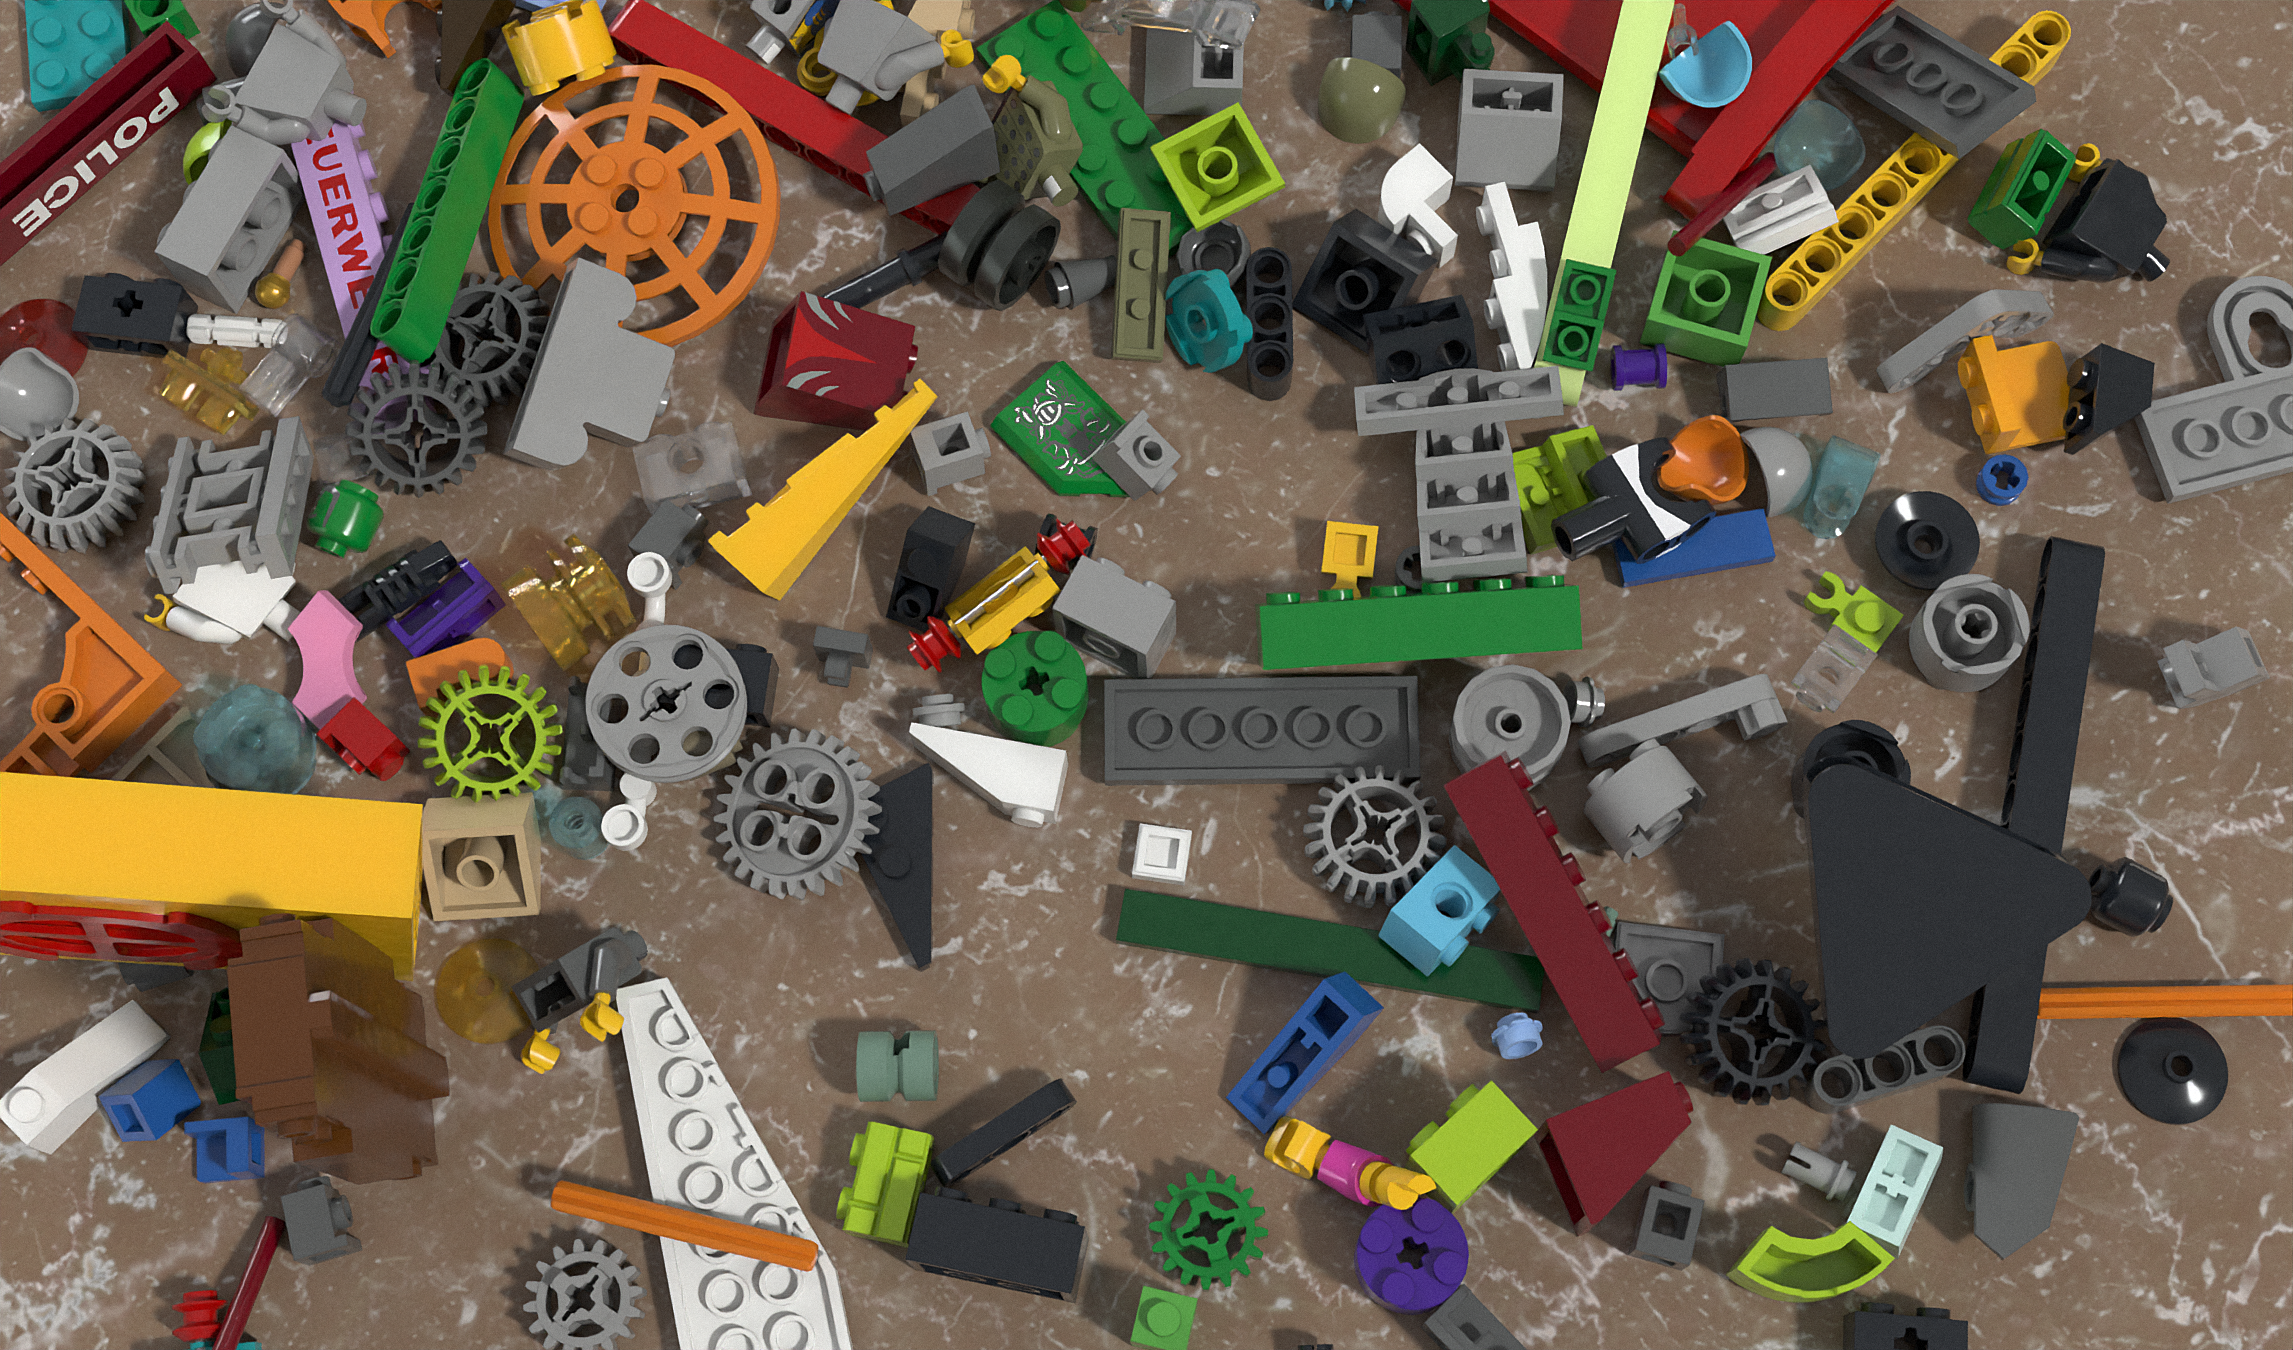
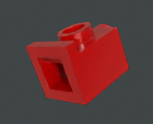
M355 697L316 733L359 775L368 768L380 781L392 778L401 769L404 757L410 752L402 741Z

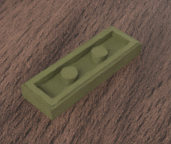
M1121 208L1119 210L1111 347L1112 360L1161 363L1163 361L1171 212Z

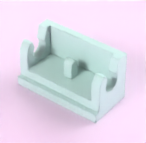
M1890 1125L1847 1222L1851 1221L1894 1258L1898 1259L1940 1166L1943 1147L1894 1125Z

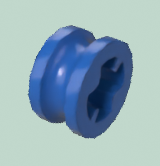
M2007 454L1996 455L1990 458L1978 473L1976 479L1977 491L1982 499L1989 504L1996 506L2008 505L2014 502L2027 486L2029 478L2027 469L2014 456ZM1999 471L2006 472L2009 475L2007 478L2009 484L2004 490L1995 486L1997 482L1995 476Z

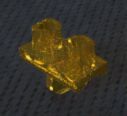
M226 346L217 353L209 348L205 349L200 356V361L208 365L207 371L170 349L162 362L172 370L167 375L158 392L161 396L186 412L199 393L204 391L210 397L196 417L223 436L237 422L241 415L249 421H253L260 409L247 401L243 394L229 386L232 381L243 386L249 379V373L241 369L243 364V354L241 351L232 346Z

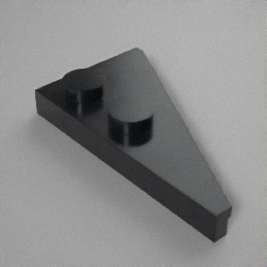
M929 763L879 787L880 790L868 798L869 801L882 807V812L868 816V822L879 828L880 831L878 834L864 835L862 841L872 849L871 854L861 853L920 972L930 968L933 950L932 837L934 835V773Z

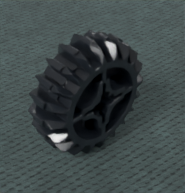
M1749 958L1738 959L1735 968L1728 963L1718 965L1716 967L1717 978L1711 975H1704L1699 979L1704 993L1690 992L1686 997L1689 1003L1696 1008V1012H1685L1679 1017L1683 1023L1692 1025V1033L1681 1035L1679 1041L1681 1044H1694L1696 1052L1686 1057L1685 1062L1688 1065L1703 1064L1704 1067L1699 1072L1697 1080L1701 1084H1708L1716 1080L1714 1094L1718 1097H1727L1732 1092L1735 1104L1746 1105L1751 1097L1757 1106L1769 1105L1771 1096L1776 1100L1788 1099L1790 1097L1789 1086L1795 1089H1802L1807 1085L1802 1070L1813 1072L1819 1066L1818 1062L1810 1056L1811 1051H1824L1827 1047L1822 1040L1814 1039V1031L1822 1030L1826 1027L1824 1020H1813L1811 1012L1817 1010L1821 1002L1816 998L1803 1000L1802 996L1807 991L1809 983L1800 980L1790 984L1792 969L1780 967L1774 972L1771 960H1759L1754 966ZM1744 987H1749L1747 1000H1741V1006L1735 1016H1719L1725 1002L1735 992ZM1775 1002L1783 1012L1787 1028L1776 1020L1774 1015ZM1751 1024V1028L1758 1030L1760 1034L1769 1035L1771 1038L1755 1040L1753 1035L1746 1033V1030L1738 1029L1734 1026ZM1717 1035L1729 1042L1732 1049L1731 1062L1736 1064L1735 1067L1723 1054ZM1772 1047H1785V1052L1778 1064L1766 1074L1757 1077L1759 1064H1765L1768 1051Z

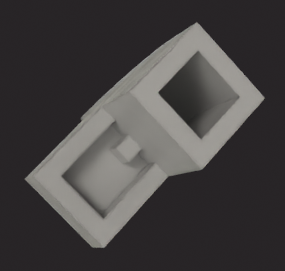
M2237 626L2197 644L2186 640L2176 642L2163 648L2167 657L2157 661L2178 709L2199 706L2229 696L2270 678L2249 631Z

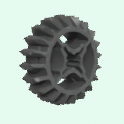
M490 271L485 280L479 274L471 273L468 287L460 282L440 341L435 351L427 360L440 365L439 378L442 380L453 371L459 374V381L455 390L468 385L473 387L474 396L468 403L475 400V402L482 403L483 407L489 408L494 399L500 405L508 406L510 392L521 398L525 391L524 385L528 382L550 318L548 314L551 310L548 303L543 299H539V292L531 285H523V282L516 276L508 275L504 279L498 272ZM517 312L521 320V337L519 342L514 340L513 334L517 324L514 321ZM476 336H480V337L485 338V339H488V338L496 339V338H498V339H500V340H501L502 342H504V343H499V342L494 341V340H491V342H490V341H487V340L481 341V340L478 339ZM460 337H463L465 340V349L462 357L465 358L463 366L460 363L458 353ZM507 361L505 364L498 368L500 364Z
M414 359L410 361L408 374H402L400 366L397 363H392L388 369L390 380H387L382 374L374 372L370 376L373 389L367 386L358 387L356 397L361 403H351L349 405L347 415L355 421L346 424L345 434L351 438H356V440L350 443V454L354 456L365 455L359 464V469L362 473L378 469L374 480L378 487L384 485L391 478L395 480L394 493L397 495L402 494L405 484L414 485V494L420 498L424 494L425 484H431L433 491L440 495L444 492L443 478L446 477L452 484L458 486L462 483L463 478L460 469L471 472L476 469L477 462L472 455L484 453L485 443L477 437L487 434V423L477 420L484 414L483 404L478 402L468 403L474 396L473 387L468 385L455 390L459 381L458 373L453 371L442 380L439 378L440 365L436 362L432 363L429 367V374L419 373V361ZM407 395L408 402L403 411L397 414H387L386 419H375L377 413L385 404L397 397ZM424 395L442 402L451 410L456 419H448L447 414H438L431 411L425 403ZM414 409L418 411V422L423 423V435L420 437L419 448L416 447V438L414 435H411L410 424L413 422ZM458 438L449 452L436 460L426 462V453L429 448L436 444L447 443L448 439ZM378 439H384L385 444H394L402 447L408 454L409 462L389 453Z

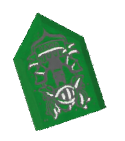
M1065 361L1055 363L997 414L991 423V429L1058 496L1080 497V494H1110V497H1130L1092 459L1126 421Z

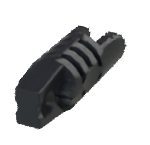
M439 540L420 552H417L416 549L400 557L398 562L391 563L373 575L371 580L364 581L337 599L351 614L358 612L371 602L374 604L373 607L357 618L363 625V629L355 643L394 618V615L402 613L417 603L421 597L429 595L441 585L438 581L458 566L457 560L444 542Z

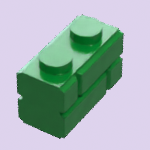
M2043 129L2026 135L2025 139L2020 138L2007 144L1967 218L1968 223L1994 246L2001 249L2017 244L2019 240L2024 241L2036 236L2045 220V214L2049 213L2076 161L2075 155L2053 135Z

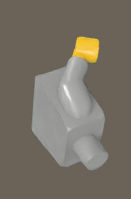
M840 0L834 16L825 22L823 43L817 55L820 64L838 75L825 101L851 115L864 91L884 101L891 100L903 84L920 72L942 65L944 58L946 63L953 68L969 65L974 59L971 41L963 40L961 33L950 29L942 34L941 44L935 41V36L907 16L896 12L891 0Z

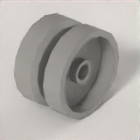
M1514 664L1487 669L1472 678L1458 696L1448 736L1452 760L1460 772L1464 773L1506 750L1510 760L1519 757L1525 765L1534 784L1527 789L1530 791L1547 780L1558 765L1562 752L1565 749L1571 725L1566 699L1552 680L1535 669ZM1506 727H1510L1516 733H1507L1504 730Z

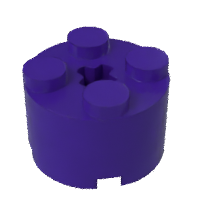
M1418 1197L1411 1207L1404 1210L1382 1205L1367 1219L1358 1236L1354 1252L1355 1273L1364 1292L1377 1304L1390 1311L1405 1315L1423 1314L1442 1305L1461 1284L1468 1266V1243L1458 1220L1435 1200ZM1404 1243H1409L1412 1249L1420 1248L1424 1256L1418 1262L1419 1269L1414 1270L1409 1262L1400 1264L1397 1257L1403 1251Z

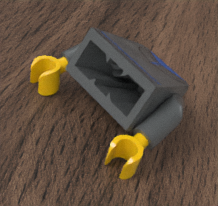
M614 926L511 986L531 1020L530 1028L534 1030V1034L527 1041L520 1054L524 1065L540 1074H543L545 1070H551L559 1057L560 1049L546 1041L548 1035L556 1033L559 1021L587 1005L589 1006L580 1018V1025L585 1031L601 1042L605 1040L607 1032L616 1035L620 1031L624 1017L609 1007V1003L616 999L619 986L642 973L639 961L647 956L648 950L640 934L633 930L622 934L620 929Z

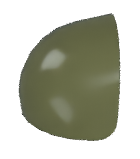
M1350 57L1332 59L1327 64L1319 88L1318 114L1320 120L1328 132L1344 142L1360 144L1377 140L1394 126L1404 102L1405 86L1396 75L1372 62Z

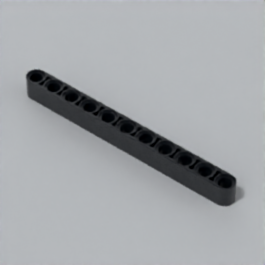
M2050 536L2045 544L2039 567L2000 826L2054 850L2061 855L2101 588L2105 548L2094 544ZM2048 945L1974 992L1965 1048L1966 1053L1963 1061V1082L2015 1094H2021L2029 1074Z

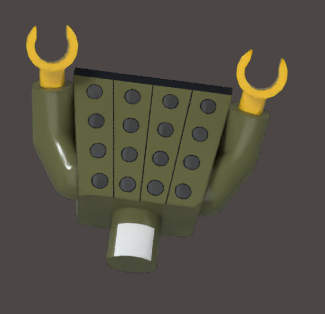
M1011 55L1000 56L982 77L984 85L992 92L1003 93L1010 87L991 121L994 127L1000 172L977 182L987 185L995 180H1000L1024 195L1025 200L1048 197L1054 206H1064L1071 202L1078 194V187L1069 173L1083 151V143L1071 121L1068 102L1064 96L1057 92L1052 81H1039L1032 75H1028L1025 78L1021 75V66L1015 57Z

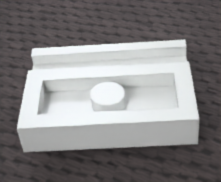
M1811 165L1756 188L1722 219L1735 247L1763 255L1839 222L1835 209L1828 200L1827 194Z

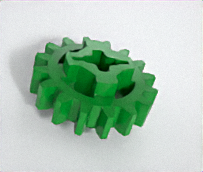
M1214 1169L1208 1170L1206 1181L1201 1183L1197 1182L1192 1172L1186 1173L1187 1187L1180 1190L1176 1185L1170 1183L1167 1186V1191L1172 1199L1171 1202L1168 1204L1163 1201H1156L1154 1204V1209L1163 1216V1220L1149 1223V1232L1162 1235L1163 1240L1158 1241L1151 1247L1153 1254H1168L1169 1258L1162 1267L1166 1274L1174 1271L1176 1268L1183 1271L1181 1274V1286L1186 1287L1193 1277L1201 1279L1202 1291L1209 1292L1212 1279L1219 1278L1223 1287L1229 1289L1231 1288V1273L1236 1271L1244 1278H1248L1251 1272L1245 1262L1246 1259L1249 1257L1253 1260H1261L1264 1252L1253 1244L1254 1240L1268 1238V1229L1255 1226V1221L1265 1215L1264 1207L1250 1208L1248 1203L1254 1195V1190L1250 1187L1241 1193L1235 1191L1236 1176L1233 1174L1226 1179L1224 1184L1216 1183ZM1208 1195L1223 1197L1233 1203L1237 1209L1222 1210L1210 1204ZM1188 1201L1191 1214L1185 1226L1171 1232L1172 1222L1177 1211ZM1209 1217L1212 1225L1220 1223L1222 1226L1225 1225L1223 1229L1217 1232L1216 1243L1208 1244L1205 1237L1196 1238L1193 1236V1233L1200 1230V1219ZM1246 1229L1242 1248L1230 1260L1226 1247L1231 1236ZM1193 1250L1207 1257L1210 1267L1192 1264L1180 1252L1184 1253Z

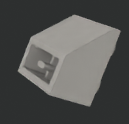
M1191 0L1147 22L1145 114L1214 115L1237 102L1242 107L1245 0Z
M1479 69L1463 70L1458 103L1455 186L1485 187L1505 182L1507 189L1554 190L1562 122L1563 74Z

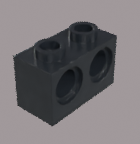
M1462 294L1363 315L1369 365L1377 385L1418 381L1419 378L1451 369H1478L1473 319Z

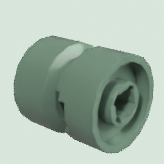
M936 1030L906 1031L901 1039H895L891 1031H860L856 1059L859 1101L890 1102L895 1093H901L905 1101H936L939 1084V1049Z

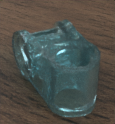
M1833 434L1831 435L1815 473L1816 480L1803 513L1805 527L1811 534L1822 539H1833L1844 533L1851 518L1854 517L1859 509L1862 498L1869 487L1880 460V452ZM1829 505L1835 507L1834 512L1828 509Z

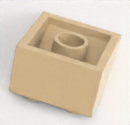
M533 792L519 793L517 797L511 794H501L497 801L492 798V795H482V799L476 803L471 799L472 796H462L458 799L453 797L428 798L423 810V869L433 920L448 921L539 915L541 909V836Z

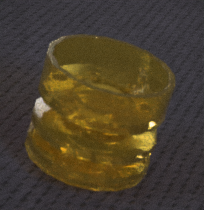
M575 533L563 540L575 559L568 566L565 565L553 548L546 552L547 559L555 575L546 580L536 569L528 564L500 583L563 672L591 653L589 643L582 631L589 625H592L607 640L615 636L603 618L605 614L612 611L624 628L636 622L626 598L627 593L598 552H595L581 542Z

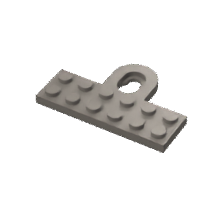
M2251 276L2229 285L2216 299L2207 318L2208 338L2225 382L2151 401V407L2134 418L2167 504L2293 472V286L2273 277ZM2258 311L2269 313L2274 317L2277 325L2284 330L2292 354L2289 365L2283 368H2270L2254 359L2248 346L2249 335L2252 331L2249 325V317L2252 313Z

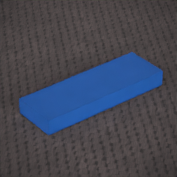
M1764 508L1713 517L1703 529L1672 551L1643 564H1637L1621 539L1612 542L1622 588L1773 562L1776 556Z

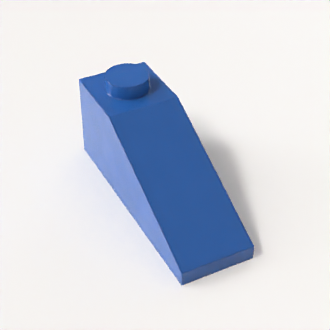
M1346 972L1324 979L1226 1098L1264 1135L1269 1133L1277 1122L1354 1045L1384 1007Z

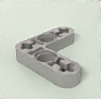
M1995 289L1984 292L1965 303L1886 359L1877 367L1876 372L1888 393L1899 392L1912 386L1967 348L1972 339L1989 335L2000 338L2021 337L2048 322L2053 317L2054 312L2040 291Z

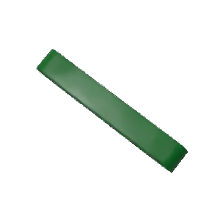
M481 58L468 66L458 82L371 321V334L409 364L414 359L418 360L419 364L424 362L435 351L440 341L524 101L525 94L523 89L487 58Z

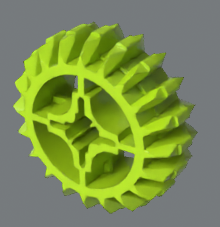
M486 664L479 666V682L472 683L470 675L465 669L459 671L458 679L463 688L458 691L450 682L444 680L439 687L448 700L444 703L438 698L430 696L426 702V705L431 710L439 713L438 717L421 716L418 723L424 729L434 730V735L422 736L417 741L419 748L435 747L436 753L430 754L423 759L422 763L425 768H432L440 763L444 767L435 776L434 782L440 786L453 777L457 782L452 788L451 796L458 799L462 795L465 786L473 788L471 799L475 803L482 799V791H492V798L495 801L501 797V790L509 788L511 795L517 797L519 793H522L518 783L523 780L534 791L538 790L541 787V783L532 772L538 769L550 775L554 771V766L542 758L543 753L549 755H560L561 745L546 741V736H556L562 733L561 724H545L544 719L557 713L556 704H547L541 708L536 704L543 699L546 689L543 686H539L529 695L524 692L530 680V676L526 673H522L519 676L515 685L507 683L510 676V668L508 666H501L499 681L489 680V668ZM481 694H499L515 700L516 703L499 714L490 715L474 706L468 699ZM456 710L470 729L471 738L462 747V750L452 757L446 743L445 729L450 715ZM529 714L535 727L536 738L532 752L524 761L511 743L510 733L519 724V721ZM510 719L504 724V729L500 733L503 749L508 754L500 746L492 748L491 743L488 748L480 745L471 752L477 747V742L481 738L478 722L481 725L489 723L491 729L493 723L501 726ZM483 757H493L504 766L507 765L512 772L501 776L486 777L473 774L465 768Z

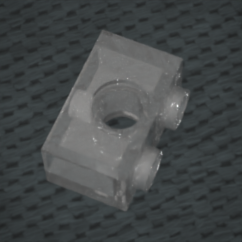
M707 422L697 426L693 432L678 436L669 434L656 435L648 438L644 444L632 447L645 504L651 515L656 512L666 498L679 508H682L684 504H688L695 509L752 495L740 442L732 422L725 424L721 422ZM690 460L703 461L702 466L694 473L685 474L680 472L682 466Z

